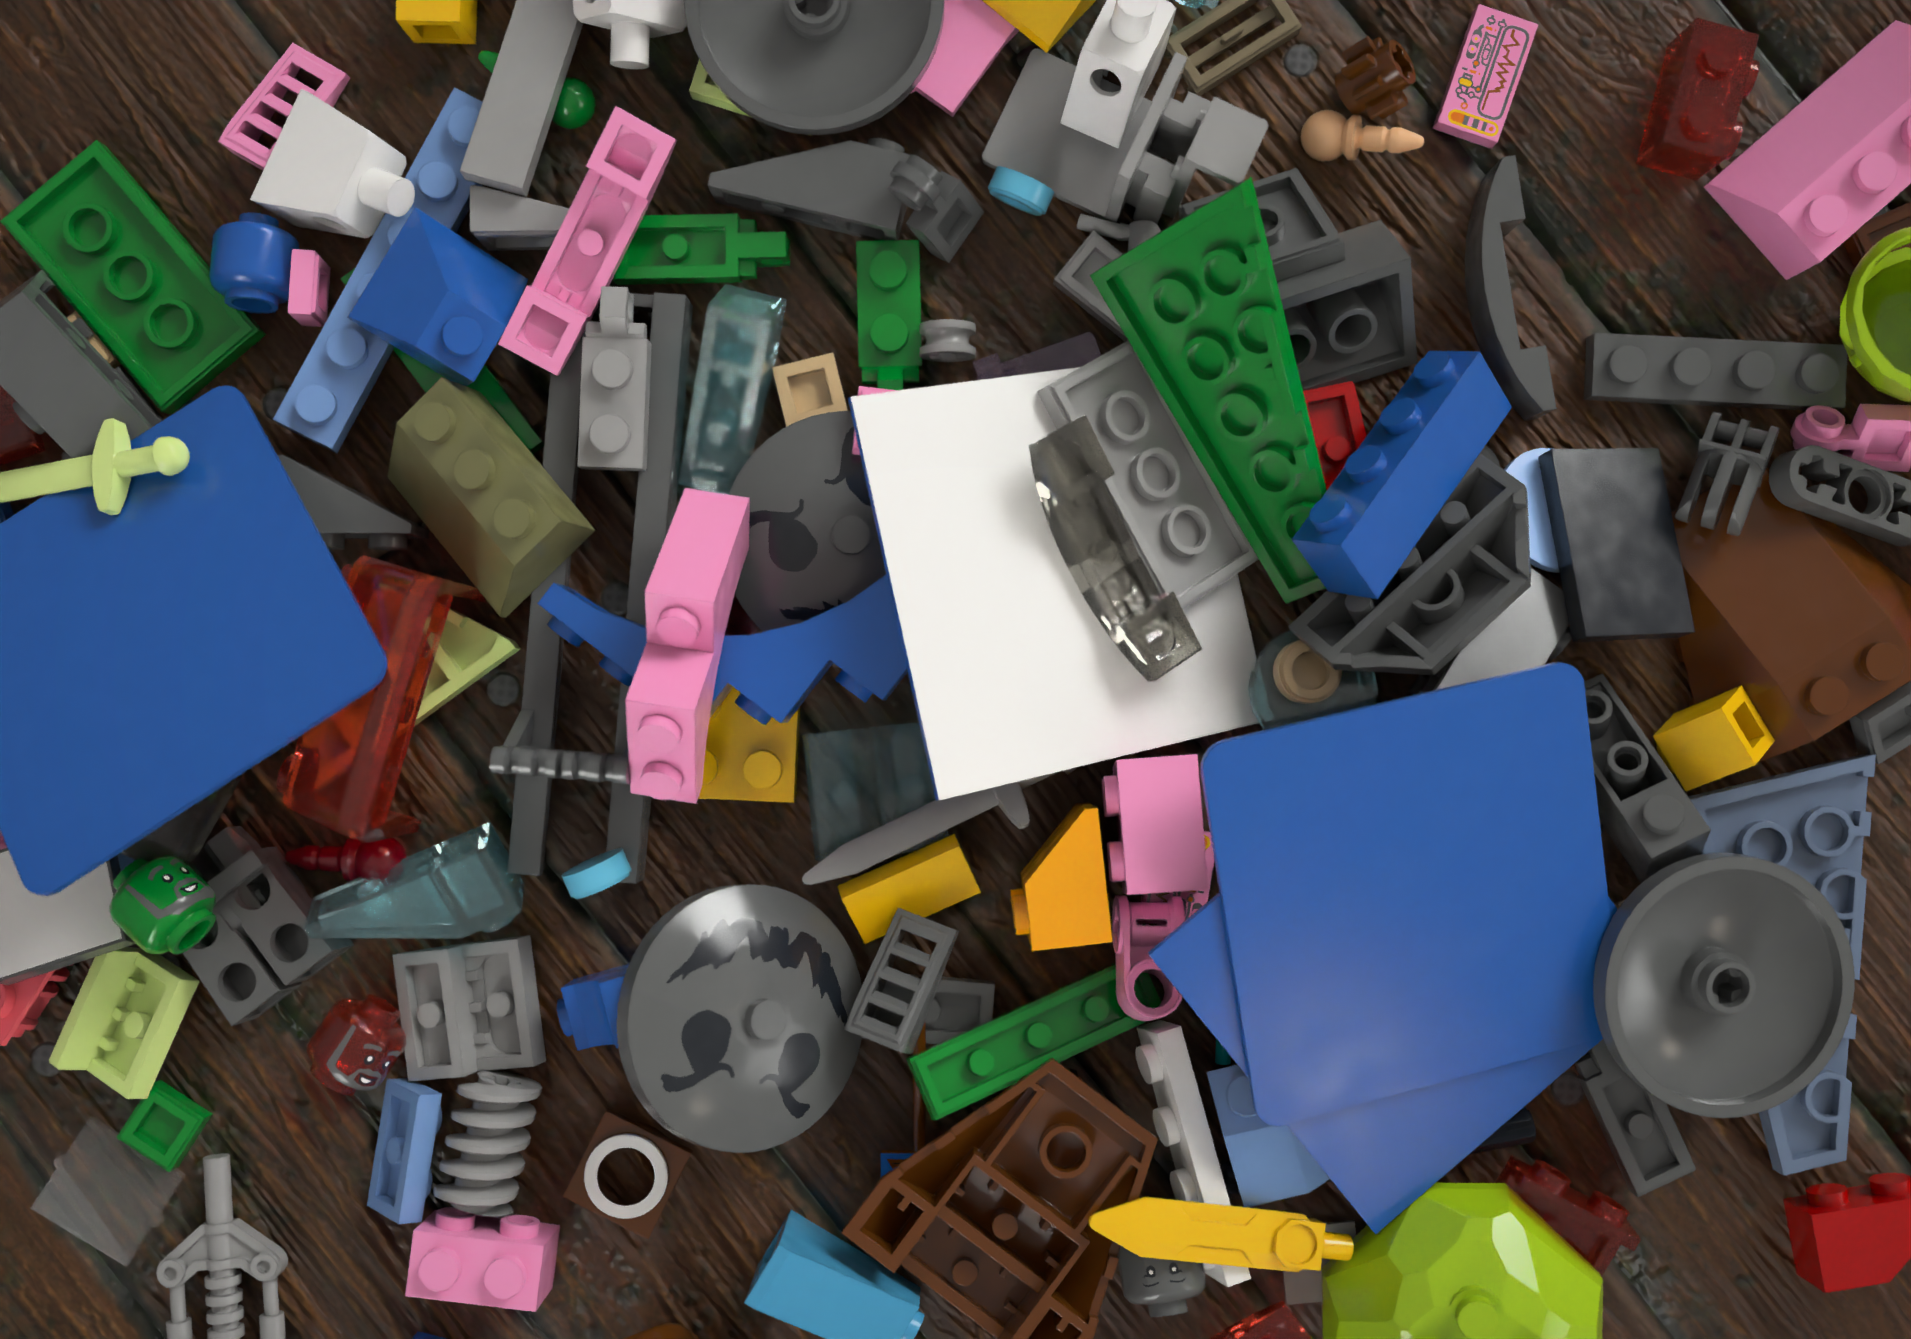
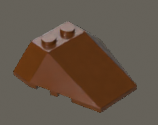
M1768 468L1765 470L1761 487L1757 488L1743 529L1738 537L1727 534V529L1742 485H1732L1723 512L1714 530L1701 527V519L1711 487L1700 493L1688 523L1678 521L1675 518L1678 507L1671 511L1695 628L1694 633L1678 638L1679 641L1674 642L1679 662H1684L1693 697V699L1689 700V705L1693 706L1742 685L1775 740L1758 763L1815 741L1911 681V586L1836 524L1780 503L1771 491Z
M1052 1057L884 1174L844 1226L841 1233L891 1272L895 1273L901 1265L996 1339H1093L1099 1322L1098 1314L1109 1280L1113 1279L1119 1261L1118 1253L1121 1246L1090 1228L1088 1220L1096 1212L1139 1199L1158 1138Z

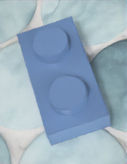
M408 1078L387 1079L367 1200V1206L397 1224L422 1222L425 1198L429 1195L432 1186L430 1167L435 1135L440 1130L442 1123V1109L440 1105L442 1093L417 1081L408 1082Z

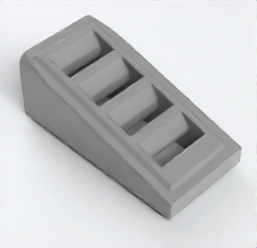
M481 185L470 186V232L488 251L549 250L569 211V208Z

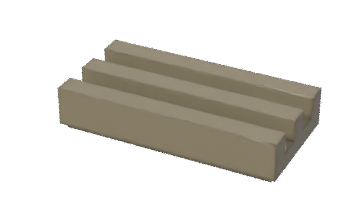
M1226 0L1169 36L1164 54L1165 57H1170L1172 60L1175 52L1188 57L1180 80L1184 78L1188 85L1187 91L1202 96L1297 36L1302 25L1286 0H1267L1269 3L1268 7L1190 56L1187 55L1183 48L1259 0ZM1277 18L1282 23L1202 75L1198 72V68Z

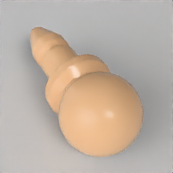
M1321 110L1314 113L1306 120L1301 130V144L1304 151L1311 158L1322 162L1335 160L1341 155H1344L1347 160L1355 161L1360 149L1366 152L1381 153L1387 150L1389 153L1399 154L1419 149L1424 144V138L1421 135L1402 127L1387 129L1386 126L1366 125L1362 128L1361 115H1352L1346 119L1342 114L1333 110Z

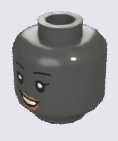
M1120 1247L1118 1263L1124 1297L1133 1304L1148 1305L1150 1317L1170 1316L1188 1312L1186 1299L1198 1296L1206 1287L1205 1271L1203 1272L1201 1263L1140 1257L1126 1248Z

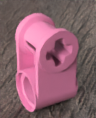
M1115 895L1112 910V939L1116 955V997L1123 1012L1134 1020L1146 1022L1165 1017L1175 1011L1182 1001L1183 997L1147 954L1185 921L1184 903L1181 896H1170L1167 902H1129L1127 896ZM1136 924H1159L1160 926H1138ZM1140 973L1153 974L1163 984L1164 997L1157 1008L1144 1006L1135 996V980Z

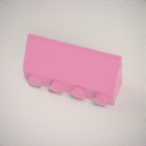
M1897 20L1892 22L1704 186L1708 193L1786 280L1823 261L1911 184V25Z

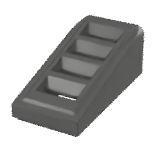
M897 908L853 1004L844 1029L898 1052L913 1054L959 931ZM905 932H910L937 943L932 955L902 944ZM896 956L926 967L921 979L892 968ZM889 981L914 991L911 1002L907 1003L882 993L886 982ZM877 1006L904 1016L899 1028L873 1018Z

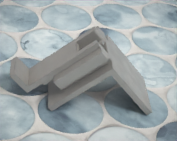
M1035 48L1030 52L982 154V162L995 170L997 166H1002L1030 176L1054 191L1053 197L1100 219L1117 223L1127 203L1136 208L1132 220H1149L1158 224L1162 213L1171 218L1175 217L1197 169L1233 186L1242 183L1268 129V123L1266 120L1215 96L1211 102L1188 91L1183 103L1173 99L1188 58L1175 52L1153 100L1150 101L1143 98L1119 148H1116L1060 123L1076 66ZM1103 78L1100 84V89L1107 92H1116L1121 89L1120 86ZM1161 157H1164V158H1166V159H1168V160H1170V161H1172V162H1175L1176 164H1172V163H1170V162H1168V161L1162 159Z

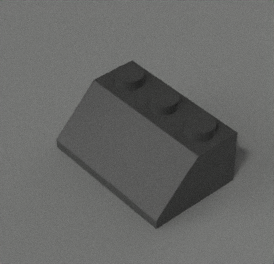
M1382 220L1339 233L1344 241L1345 260L1277 281L1303 391L1349 381L1357 383L1417 363L1411 257Z

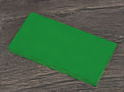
M98 140L94 141L0 221L161 412L172 415L266 335L248 312L234 309L225 304V296L214 290L211 285L210 267L107 146Z

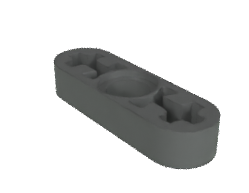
M1816 445L1805 446L1782 453L1771 464L1769 485L1775 498L1783 505L1895 546L1904 547L1911 545V480ZM1800 466H1802L1801 471L1803 476L1798 474ZM1806 478L1816 482L1827 480L1826 484H1819L1806 488ZM1853 480L1859 482L1867 493L1868 503L1863 513L1856 511L1849 501L1848 490ZM1908 506V514L1900 511L1889 513L1891 509Z

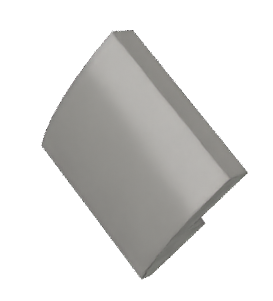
M530 935L441 946L392 955L402 1036L405 1046L408 1082L465 1077L477 1071L534 1067L546 1062Z

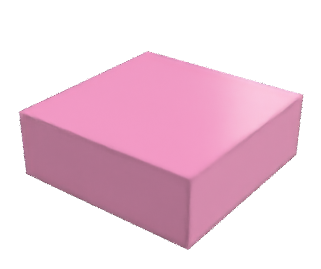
M292 249L288 314L302 326L323 327L327 321L331 268L316 251Z

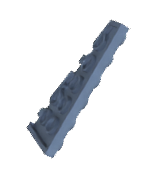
M1861 754L1688 796L1711 829L1701 855L1726 852L1744 854L1771 861L1802 876L1827 899L1844 927L1853 955L1855 980H1860L1867 879L1861 875L1864 836H1870L1872 812H1866L1868 777H1874L1876 754ZM1850 1014L1849 1022L1840 1044L1816 1078L1787 1101L1759 1113L1772 1168L1784 1176L1847 1160L1852 1082L1846 1078L1849 1039H1855L1857 1015Z

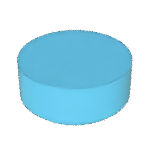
M1002 166L996 167L988 186L989 193L995 198L1021 211L1037 216L1046 214L1054 195V191L1040 181Z
M617 848L590 858L567 870L561 876L570 896L580 899L617 884L628 877L632 869L623 849Z

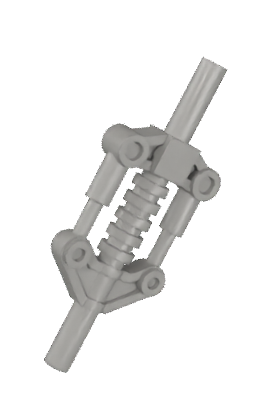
M220 1153L203 1157L206 1222L193 1231L157 1266V1279L161 1285L169 1288L171 1320L166 1322L167 1339H193L192 1318L186 1317L185 1282L199 1271L204 1270L209 1271V1275L204 1277V1285L206 1289H210V1292L205 1295V1303L207 1307H211L206 1312L207 1324L212 1325L207 1330V1339H240L245 1335V1324L239 1322L244 1317V1307L238 1305L243 1300V1289L237 1287L242 1282V1272L236 1270V1268H241L257 1280L262 1281L264 1313L259 1315L260 1339H286L284 1311L279 1310L277 1276L284 1272L287 1267V1253L282 1247L240 1218H233L230 1154Z

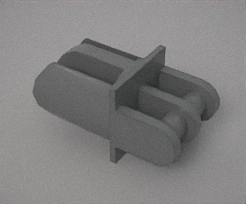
M1713 412L1704 436L1699 441L1697 459L1676 511L1675 518L1685 523L1690 521L1708 475L1714 481L1703 511L1701 527L1714 530L1719 522L1732 485H1742L1727 529V534L1738 537L1743 529L1757 488L1761 487L1780 427L1771 426L1769 431L1750 427L1751 420L1742 418L1740 424L1721 420L1722 413ZM1719 439L1731 442L1732 445L1727 446L1715 443L1714 440ZM1743 446H1747L1761 450V452L1759 454L1743 450L1742 448Z

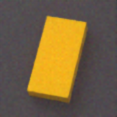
M955 834L838 885L841 900L864 944L886 935L897 908L925 918L981 893Z

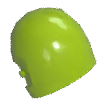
M1911 227L1889 234L1872 246L1854 269L1848 289L1840 305V337L1851 364L1877 391L1904 402H1911V248L1905 247L1893 252L1891 251L1911 243Z

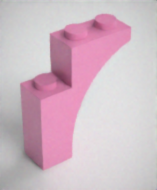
M685 488L645 590L647 643L625 699L630 793L650 796L659 800L697 803L703 784L709 719L723 640L739 577L749 550L750 498L689 488Z

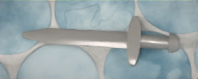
M1077 767L1064 770V772L1068 775ZM1058 772L943 800H934L843 844L806 872L802 877V881L805 885H813L857 874L997 805L1018 829H1024L1029 825L1030 819L1022 789Z

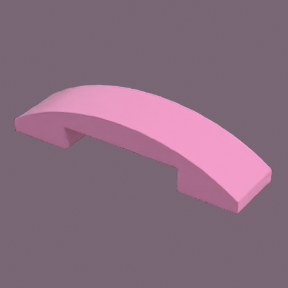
M615 106L586 165L589 170L532 285L526 286L498 345L556 376L560 375L586 330V322L591 321L600 304L601 286L609 287L643 219L677 142L675 138Z

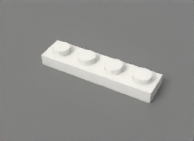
M1158 1020L1136 1027L1141 1046L1136 1047V1060L1142 1077L1146 1083L1152 1084L1159 1108L1153 1110V1121L1161 1142L1164 1146H1169L1176 1170L1170 1172V1182L1176 1200L1231 1205L1181 1026ZM1201 1263L1205 1274L1226 1287L1251 1279L1248 1267Z

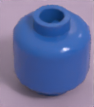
M261 213L240 214L238 221L223 224L214 232L209 274L212 287L218 293L225 296V304L234 309L250 313L276 312L279 304L286 303L289 299L292 249H299V242L289 232L279 228V221L272 216Z

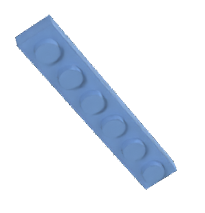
M455 87L452 90L405 176L406 179L412 182L415 190L412 207L405 215L400 217L385 213L277 410L273 420L278 425L338 453L395 348L347 317L415 207L457 233L470 209V186H482V184L465 180L460 172L482 101Z

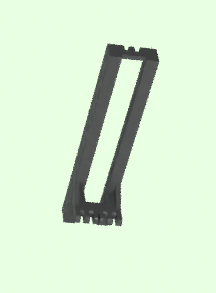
M654 292V295L630 293L634 294V314H638V310L647 311L652 320L650 333L652 347L647 469L638 473L626 619L646 626L645 590L676 512L693 305L686 295ZM600 304L596 309L593 317H599ZM582 337L560 375L550 374L543 468L575 506L579 474L577 464ZM570 555L531 593L522 709L503 746H494L490 757L491 773L516 774L507 873L540 876L544 871L552 778L586 779V781L595 782L611 781L612 789L606 852L617 848L623 849L632 870L630 875L620 881V883L636 884L645 878L651 797L630 793L625 702L630 687L623 683L620 684L614 753L555 749L564 638L547 625L553 615L537 603L553 582L569 587Z

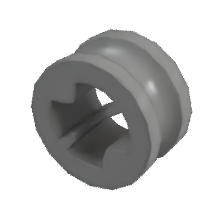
M939 319L925 321L920 324V334L925 336L927 340L926 344L920 347V357L922 359L938 362H958L976 358V348L969 343V338L976 334L975 323L965 320Z

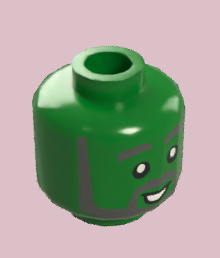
M166 855L153 859L150 862L145 858L137 859L126 866L113 882V887L117 891L109 906L110 916L113 922L147 953L163 954L169 951L175 955L184 953L201 941L216 921V916L212 913L216 904L214 890L178 857Z

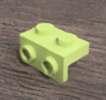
M124 947L95 957L49 1058V1063L59 1070H87L126 1099H147L199 984V980L161 955L147 953L141 948Z

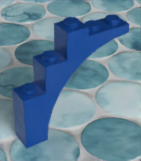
M887 574L850 601L802 623L752 635L724 636L710 717L734 687L741 692L734 702L754 719L764 725H767L772 717L780 723H788L833 663L842 669L835 680L865 703L872 694H875L881 700H887L908 672ZM553 582L537 603L553 615L547 625L559 636L576 647H580L584 640L605 655L599 662V665L615 679L630 687L647 643L646 626L612 614L572 588Z

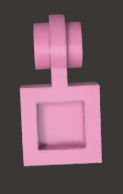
M1860 404L1851 424H1845V417L1836 409L1822 405L1811 406L1805 413L1795 418L1790 431L1795 449L1816 445L1834 452L1839 450V454L1885 471L1909 472L1911 468V405Z

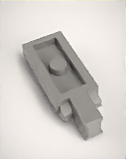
M601 286L600 322L587 321L586 337H582L577 464L581 469L646 471L652 344L647 339V325L645 323H633L634 294L629 293L628 287Z

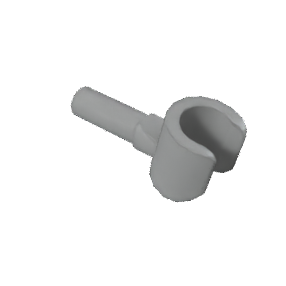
M1080 214L1077 223V229L1087 232L1094 230L1099 235L1113 238L1117 241H1128V251L1161 231L1157 224L1149 220L1133 221L1128 225Z

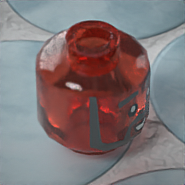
M368 994L363 1001L354 998L337 1000L308 1041L307 1054L312 1061L310 1066L312 1075L326 1087L343 1095L351 1096L357 1090L369 1091L377 1088L405 1050L407 1044L406 1034L396 1022L401 1015L398 1009L388 1001L373 994Z

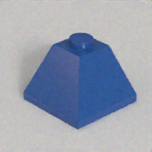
M415 207L347 318L448 380L467 386L475 381L505 331L528 279Z

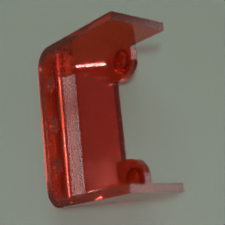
M362 555L354 565H345L341 573L385 651L388 661L386 674L375 688L299 736L294 754L288 755L280 768L277 778V790L284 793L283 801L286 808L342 835L365 842H374L419 831L422 820L390 811V805L453 596L487 603V600L474 586Z

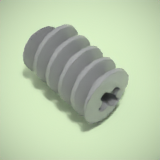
M499 1070L480 1071L477 1073L479 1075L478 1082L460 1084L456 1090L459 1095L473 1101L472 1108L454 1109L450 1116L452 1120L467 1126L466 1133L449 1134L445 1138V1144L460 1151L461 1157L444 1159L439 1164V1169L442 1172L456 1178L455 1183L438 1184L434 1187L433 1194L435 1197L450 1203L454 1208L464 1212L491 1217L507 1216L513 1214L512 1206L507 1202L514 1200L519 1192L518 1182L513 1177L520 1175L525 1166L524 1158L518 1152L526 1149L531 1139L529 1131L523 1126L531 1124L535 1120L537 1113L535 1107L528 1101L539 1097L542 1086L539 1082L516 1073Z

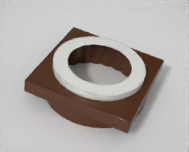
M607 1108L563 1197L648 1240L693 1150L667 1138L653 1126L635 1122ZM619 1148H633L642 1152L650 1160L654 1169L655 1179L652 1190L645 1199L634 1205L622 1206L612 1203L602 1194L597 1183V1171L601 1161L607 1154Z

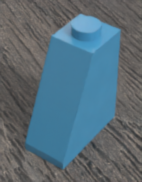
M793 1210L789 1211L761 1258L744 1302L759 1312L825 1339H914L925 1316L924 1313L918 1310L920 1307L921 1287L898 1273L891 1272L878 1261Z

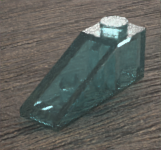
M725 284L709 302L678 484L729 495L737 475L753 453L773 374L772 367L775 366L787 299Z
M488 822L402 859L389 870L388 876L383 880L359 877L313 897L304 929L310 938H464L480 930L483 932H493L503 928L517 914L522 913L524 881L520 874L507 873L509 854L491 822Z

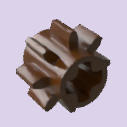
M1366 36L1341 52L1347 66L1336 73L1335 85L1343 104L1352 114L1360 115L1367 112L1371 120L1377 116L1384 119L1409 104L1402 90L1415 83L1416 74L1408 53L1399 42L1390 40L1383 44L1380 37L1371 40L1369 36Z

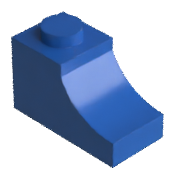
M629 964L575 978L561 987L563 998L557 1000L558 1018L564 1034L567 1037L574 1036L577 1051L611 1044L619 1048L617 1041V1008L621 986Z

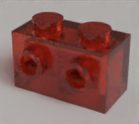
M1696 18L1668 44L1636 165L1696 181L1722 161L1729 160L1738 147L1743 131V123L1737 121L1742 99H1745L1751 92L1759 72V61L1753 59L1759 34Z

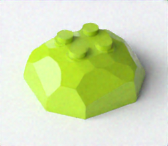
M1436 1182L1377 1234L1368 1225L1353 1238V1255L1349 1261L1331 1259L1321 1268L1322 1339H1602L1603 1278L1600 1273L1506 1183Z

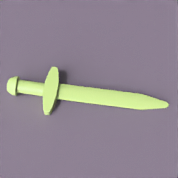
M114 418L106 419L98 433L92 455L0 472V503L93 486L98 510L109 515H117L121 512L125 503L132 476L159 471L166 476L178 474L188 466L190 453L187 446L181 440L169 436L157 438L151 446L131 449L130 437L125 423Z

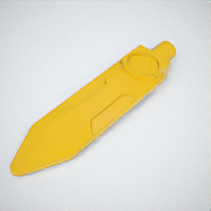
M1145 1196L1096 1212L1088 1220L1090 1228L1134 1254L1146 1258L1299 1272L1302 1269L1321 1271L1322 1258L1349 1261L1353 1255L1354 1248L1353 1239L1350 1234L1325 1232L1326 1223L1318 1219L1307 1218L1303 1213Z

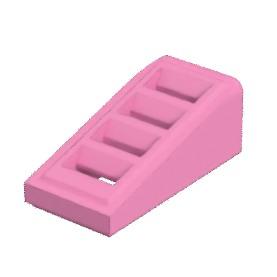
M292 43L228 123L218 142L236 156L263 171L275 144L271 149H268L257 141L263 132L278 140L283 128L271 122L270 119L275 111L288 118L293 106L282 100L287 90L296 95L299 94L301 89L306 90L334 107L350 77L340 69ZM300 68L323 81L316 91L294 79Z

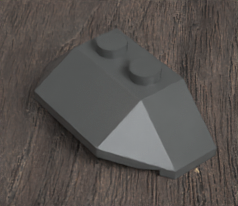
M1480 453L1378 599L1328 592L1327 590L1288 626L1291 632L1334 670L1435 675L1531 587L1528 494L1526 486Z

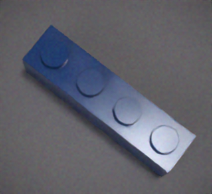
M1428 351L1424 358L1416 364L1411 376L1392 402L1382 411L1379 420L1358 449L1347 459L1342 471L1323 497L1312 507L1309 516L1292 538V541L1328 592L1378 599L1511 410L1510 402L1480 351Z

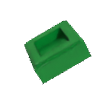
M158 1080L154 1082L148 1098L140 1100L116 1138L166 1171L171 1172L179 1167L213 1113L164 1081Z

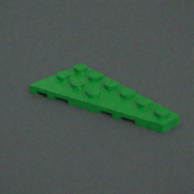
M1252 177L1102 266L1092 273L1090 277L1285 604L1326 588L1294 544L1292 538L1309 516L1312 507L1323 497L1327 490Z

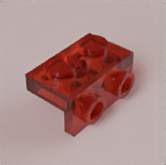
M1511 1155L1495 1183H1506L1600 1273L1601 1277L1621 1245L1635 1251L1641 1238L1627 1220L1630 1214L1629 1211L1620 1203L1599 1191H1593L1589 1198L1569 1187L1572 1182L1570 1178L1552 1165L1536 1159L1531 1166Z

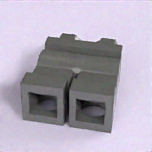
M241 826L227 827L206 842L204 849L221 871L210 881L207 882L193 862H185L214 890L216 904L212 913L216 916V921L205 937L191 949L184 952L183 955L231 1026L258 1018L302 985L301 981L310 979L354 945L339 925L332 926L307 894L299 877L285 864L287 861L277 846L261 848L257 841Z

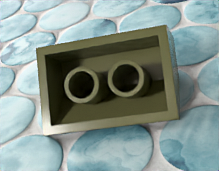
M441 377L397 422L387 475L388 479L500 617L506 618L595 531L593 526L480 391Z

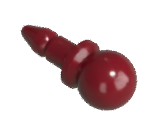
M385 835L373 836L364 842L359 837H350L344 846H323L321 848L319 845H308L290 850L285 854V860L288 863L305 870L317 871L320 868L322 871L342 872L343 878L347 882H357L361 878L366 883L374 886H387L394 883L403 875L407 866V854L402 844L395 838Z

